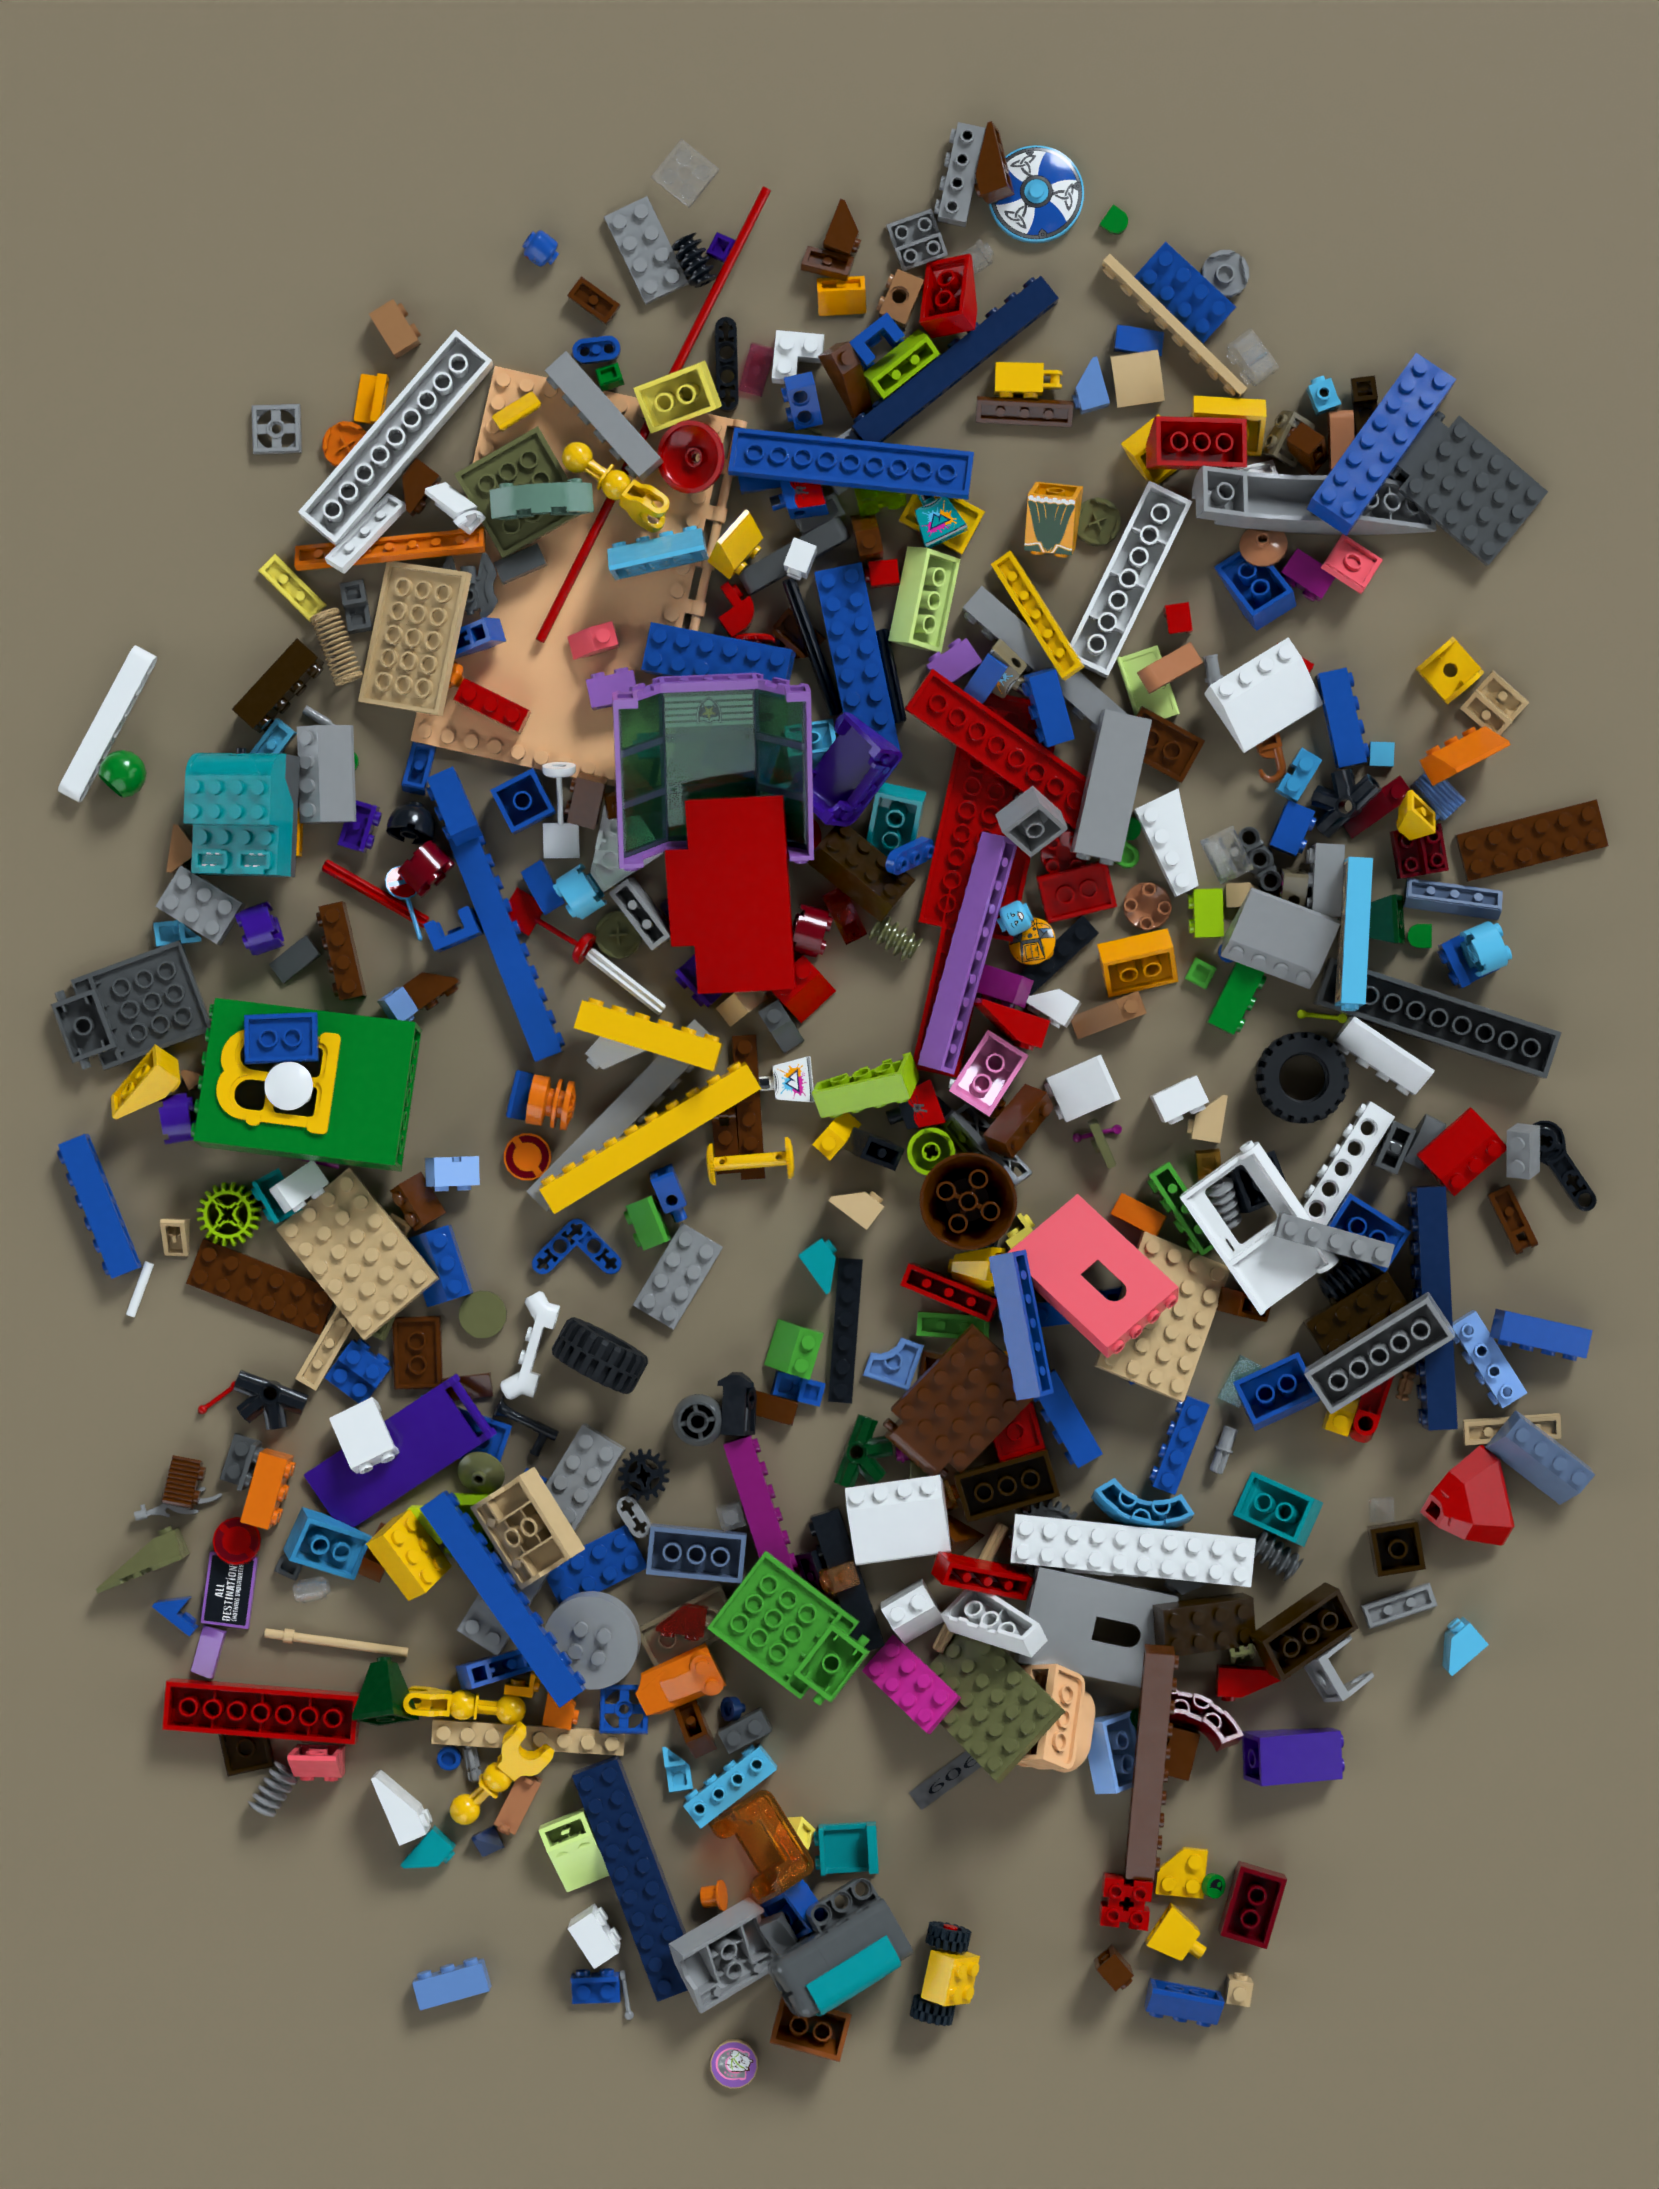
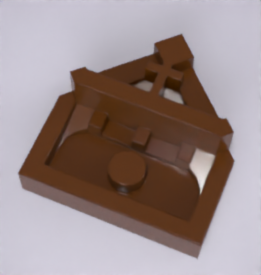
M788 607L773 626L774 646L792 649L796 653L795 659L808 657L792 609ZM813 627L820 646L826 637Z

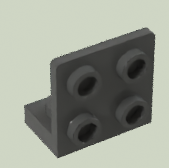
M235 1433L220 1479L238 1485L237 1490L241 1492L249 1488L259 1452L264 1450V1448H261L263 1442Z

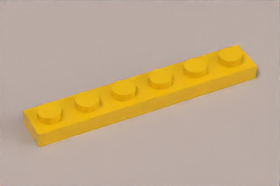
M1008 551L994 561L991 566L1061 678L1066 681L1083 669V663L1014 553Z

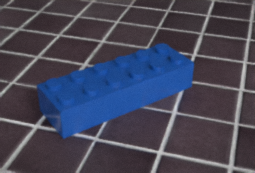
M651 622L641 670L658 676L763 674V679L770 681L774 677L790 680L796 653L792 649ZM752 689L735 690L752 694ZM760 690V696L786 700L785 695Z

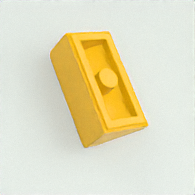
M529 392L494 414L492 418L499 430L503 432L541 408V402L533 392Z

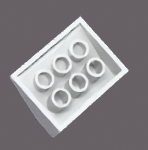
M1289 637L1214 682L1204 693L1243 753H1246L1323 705L1308 669Z
M940 1475L845 1488L847 1514L856 1566L937 1555L939 1551L951 1553L945 1488Z

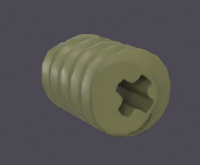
M890 916L882 920V922L877 921L869 934V939L872 940L877 936V945L886 942L884 948L886 951L894 947L892 955L896 956L901 952V961L907 958L911 959L923 938L915 942L914 932L906 936L908 928L904 927L898 931L899 922L891 926Z

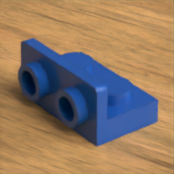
M612 1968L600 1969V1972L590 1973L589 1969L576 1970V1973H572L570 1977L572 1983V2004L621 2002L620 1972H614Z

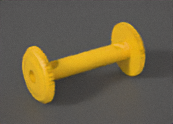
M785 1137V1151L714 1157L713 1143L707 1146V1173L709 1181L713 1186L716 1185V1171L787 1165L788 1179H792L794 1176L793 1145L788 1137Z

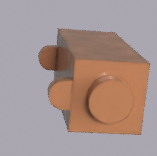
M535 1775L520 1776L516 1779L494 1822V1825L498 1826L497 1830L505 1835H510V1833L516 1834L543 1779Z

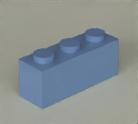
M477 1957L466 1959L462 1965L454 1966L453 1963L444 1965L437 1972L431 1973V1970L422 1971L417 1974V1977L412 1982L420 2011L489 1992L492 1986L484 1958L477 1960Z

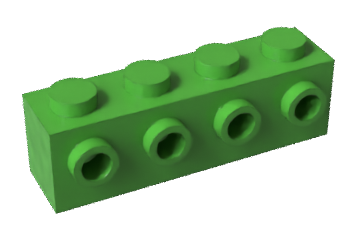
M1167 1161L1147 1174L1150 1178L1147 1181L1148 1185L1154 1193L1158 1191L1163 1198L1160 1201L1161 1205L1167 1213L1172 1212L1175 1216L1174 1225L1180 1233L1185 1232L1190 1239L1186 1243L1194 1254L1198 1252L1203 1256L1214 1249L1180 1199L1181 1194L1187 1188L1171 1163Z

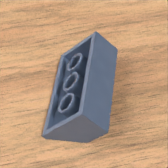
M1517 1410L1514 1411L1485 1446L1490 1452L1559 1505L1580 1494L1595 1476L1592 1469Z

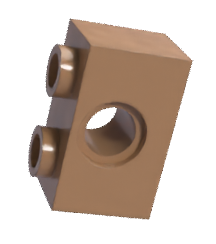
M897 269L895 275L890 274L886 284V288H889L886 297L881 296L876 310L880 311L879 318L888 313L899 327L905 329L923 288L924 280ZM896 293H902L905 295L906 300L903 303H896L892 297Z

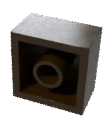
M1408 1519L1367 1526L1374 1573L1377 1577L1426 1569L1417 1520Z

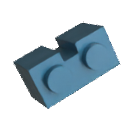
M1304 748L1299 749L1289 767L1294 769L1292 774L1285 773L1274 791L1296 803L1322 762V759Z

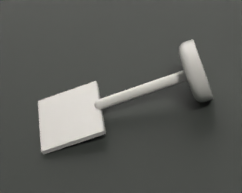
M569 762L543 764V774L556 778L558 822L543 823L544 858H580L579 826L564 822L562 777H569L575 774L576 765Z

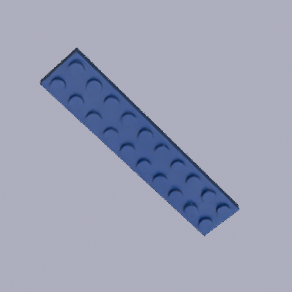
M734 427L728 475L968 500L974 452Z

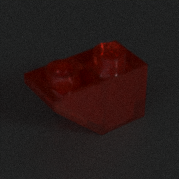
M839 888L822 896L846 945L867 935L849 896Z
M683 1603L657 1623L656 1631L661 1632L660 1636L673 1638L675 1634L685 1635L684 1639L698 1641L699 1637L704 1638L708 1606Z

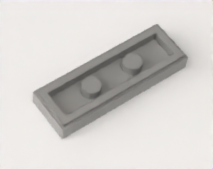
M1428 1582L1363 1604L1361 1608L1367 1626L1371 1629L1438 1605L1431 1585Z

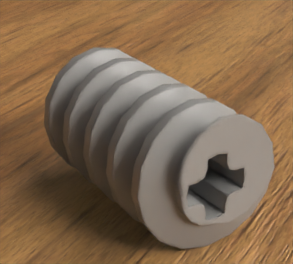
M1223 1176L1208 1187L1205 1194L1209 1197L1208 1199L1228 1228L1232 1229L1241 1222L1242 1216L1239 1213L1240 1208L1237 1205L1238 1199L1235 1196L1236 1191L1233 1188V1180Z
M277 1761L274 1764L278 1770L270 1769L268 1771L272 1775V1779L267 1777L263 1779L267 1786H258L262 1794L253 1793L252 1796L256 1802L248 1801L253 1809L269 1817L276 1815L275 1809H279L282 1806L280 1801L286 1800V1793H290L293 1790L291 1785H296L298 1782L297 1778L293 1776L292 1771Z

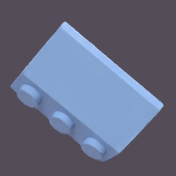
M1131 1711L1096 1717L1094 1720L1088 1761L1095 1794H1117L1132 1788L1137 1732L1135 1726L1130 1721Z

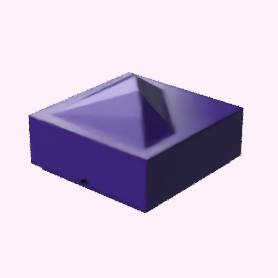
M717 232L706 254L724 263L735 240Z

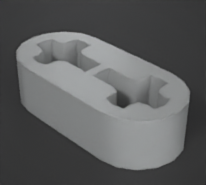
M622 1496L617 1502V1511L635 1537L643 1538L647 1536L650 1532V1519L635 1497ZM622 1501L633 1502L634 1505L631 1508L634 1515L631 1516L628 1510L623 1511L621 1509L624 1505ZM637 1517L641 1523L646 1522L645 1532L642 1533L641 1530L636 1531L634 1529L637 1524L633 1518Z

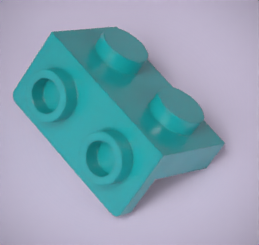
M280 1168L251 1182L253 1185L251 1191L257 1201L261 1200L265 1206L263 1212L269 1222L273 1221L275 1224H279L297 1213L292 1209L284 1213L269 1189L285 1179Z

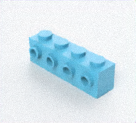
M760 1743L755 1747L753 1744L742 1751L743 1757L737 1761L734 1759L730 1760L722 1767L724 1771L718 1776L715 1774L711 1775L703 1782L705 1784L703 1788L699 1791L695 1788L684 1797L686 1801L683 1807L700 1829L777 1770V1765Z

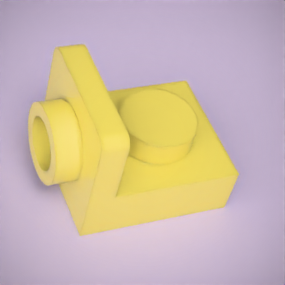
M1018 1213L1016 1216L1024 1227L1020 1229L1017 1226L1006 1234L1008 1239L1005 1242L1010 1249L1033 1231L1032 1228L1035 1224L1028 1214L1023 1216L1021 1213Z

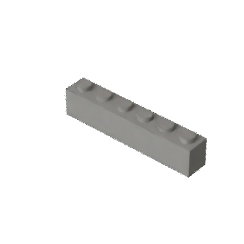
M567 351L545 369L549 376L546 379L555 390L560 388L564 392L563 400L571 408L575 405L579 409L580 413L577 414L586 425L591 423L595 427L594 435L602 443L607 441L612 448L609 451L618 461L622 458L626 462L627 466L625 469L633 479L638 476L642 481L645 480L664 463L655 450Z

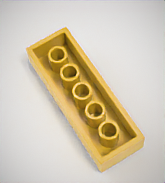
M590 997L588 1002L582 1000L574 1024L575 1029L715 1072L723 1044L719 1043V1037L705 1033L703 1038L696 1036V1030L684 1026L681 1027V1030L672 1028L674 1023L658 1019V1022L654 1023L649 1021L651 1016L635 1012L634 1016L626 1014V1008L612 1004L611 1009L603 1007V1001Z

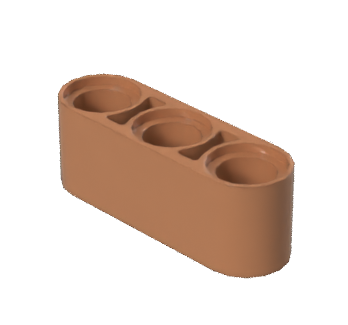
M1353 410L1328 411L1329 473L1354 440Z
M1189 642L1146 666L1137 674L1150 694L1195 669L1203 661L1192 643Z

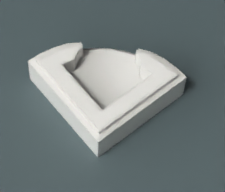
M472 510L461 514L453 522L470 535L486 517L482 512Z

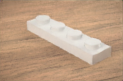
M387 493L325 557L326 563L345 574L406 511L405 502Z

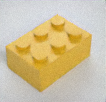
M410 1509L393 1517L366 1543L408 1601L425 1594L452 1567Z

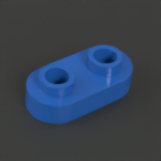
M613 336L580 339L573 345L572 349L575 360L581 364L613 361L618 358L621 352L620 344ZM606 346L613 347L611 353H606L604 349ZM585 348L588 349L589 354L587 356H582L581 350Z

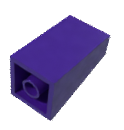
M1334 1728L1242 1731L1244 1735L1242 1737L1244 1780L1260 1786L1343 1779L1342 1772L1345 1770V1763L1342 1758L1344 1739L1340 1730Z

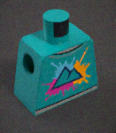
M918 495L923 506L915 510V516L925 548H932L967 531L966 523L948 498L940 497L935 499L934 496Z

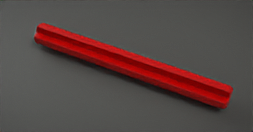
M330 860L325 861L322 866L323 872L412 922L406 903ZM413 908L418 925L424 928L423 924L429 921V917Z

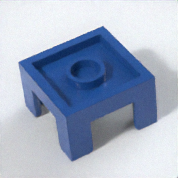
M885 313L850 341L864 371L874 365L875 355L869 347L876 346L883 339L882 337L887 340L893 349L904 341L905 334L888 313Z
M466 906L458 910L464 928L457 927L449 930L446 936L439 922L432 920L423 924L434 951L440 953L483 935L473 908Z

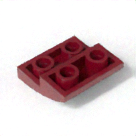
M1441 823L1436 824V833L1411 841L1398 830L1390 832L1397 879L1449 871Z

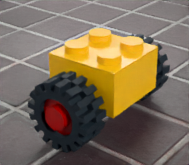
M929 1922L925 1942L939 1950L930 1951L922 1993L913 1996L910 2016L914 2019L938 2026L939 2024L950 2026L952 2025L956 2005L970 2003L974 1995L975 1978L979 1972L980 1956L967 1952L971 1937L969 1929L947 1922Z

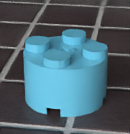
M580 863L557 878L553 888L560 898L563 896L568 903L565 907L573 918L577 917L583 920L606 905L607 900H601L605 896L591 873L586 875L582 871L586 867Z
M1486 921L1460 933V937L1464 936V941L1460 943L1463 955L1469 967L1475 966L1478 972H1475L1478 977L1506 966L1508 960L1512 959L1511 950L1503 942V931L1498 923L1492 924L1490 921Z

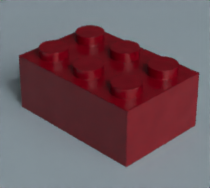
M1238 1861L1218 1928L1220 1936L1267 1949L1287 1882L1285 1874Z

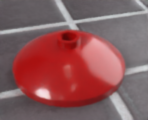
M686 420L670 427L663 435L657 450V454L664 461L658 467L662 478L671 488L682 493L694 494L707 490L717 481L724 466L725 454L719 435L709 425L700 421ZM697 454L700 455V460L698 462L696 461Z

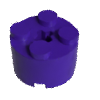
M269 901L243 909L235 914L239 927H243L245 935H242L243 943L246 949H250L253 956H258L284 946L283 933L277 917L270 914L273 908Z
M186 1092L167 1095L158 1102L163 1101V1107L159 1108L163 1135L168 1134L169 1138L164 1140L165 1145L193 1140L194 1137H191V1127L193 1123H196V1120L192 1121L190 1113L194 1111L193 1096L188 1097Z

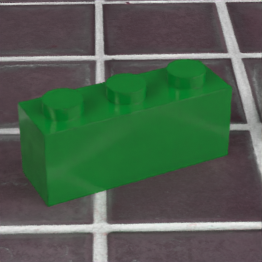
M1236 962L1206 1023L1230 1035H1234L1235 1032L1240 1033L1246 1021L1242 1017L1246 1010L1251 1011L1256 1001L1253 995L1257 988L1262 989L1267 979L1264 976V972Z

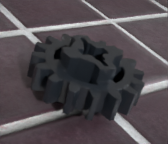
M639 1448L638 1455L631 1451L629 1453L631 1459L623 1458L622 1460L626 1466L618 1468L620 1472H623V1475L619 1476L618 1480L625 1482L621 1489L628 1488L629 1497L633 1493L637 1494L636 1500L638 1501L641 1495L645 1496L646 1501H649L650 1494L657 1498L659 1496L657 1490L665 1491L666 1489L662 1483H668L670 1480L665 1477V1474L669 1473L670 1469H664L663 1467L667 1461L659 1460V1452L653 1456L652 1449H649L647 1454H644L642 1448ZM647 1459L653 1461L658 1468H653L647 1464ZM637 1460L638 1467L636 1470L628 1472L630 1465ZM642 1464L643 1469H645L646 1472H650V1475L647 1477L646 1485L643 1478L638 1477V1474L641 1472ZM660 1477L658 1484L651 1489L650 1482L652 1479ZM635 1481L641 1485V1490L635 1488L630 1482Z

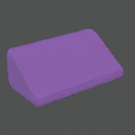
M203 1625L191 1672L209 1679L214 1678L226 1637V1630Z

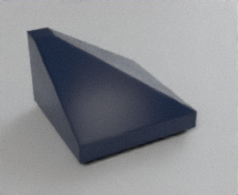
M495 1825L471 1837L482 1857L505 1847Z

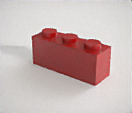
M466 678L463 679L453 699L457 703L520 734L531 714L530 710Z

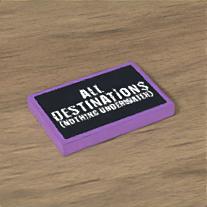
M210 1551L201 1623L249 1629L259 1557H255L244 1565H229L222 1561L215 1551Z

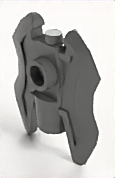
M482 553L478 575H476L475 566H462L460 571L472 574L464 612L467 615H473L475 611L481 609L480 617L484 618L492 613L498 600L493 589V583L497 575L495 567L488 554ZM452 556L446 557L443 569L457 570Z

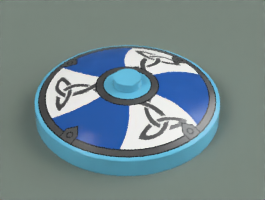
M1026 146L1011 152L1005 157L1015 195L989 204V209L995 222L1006 234L1026 243H1045L1061 237L1075 224L1083 206L1084 186L1077 167L1063 153L1046 146Z

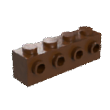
M340 901L318 906L320 912L316 913L319 927L323 926L325 936H322L324 950H328L330 955L327 965L330 974L334 973L335 983H332L335 997H339L340 1001H347L367 996L346 902Z

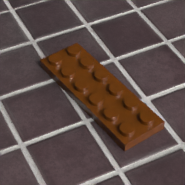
M1597 799L1455 835L1467 882L1609 846Z
M205 1238L202 1240L186 1282L188 1285L317 1335H321L334 1303L318 1282L218 1243L215 1244Z

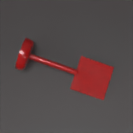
M517 887L509 900L513 909L509 914L512 921L517 920L521 932L530 936L536 924L542 926L575 946L572 952V960L578 965L586 959L587 953L593 948L596 936L592 933H586L577 941L540 919L543 912L534 897Z

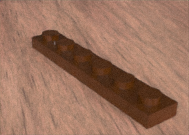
M756 1035L732 1036L734 1063L739 1061L742 1064L745 1062L759 1084ZM760 1090L736 1104L740 1155L764 1153ZM765 1167L741 1169V1180L765 1179Z

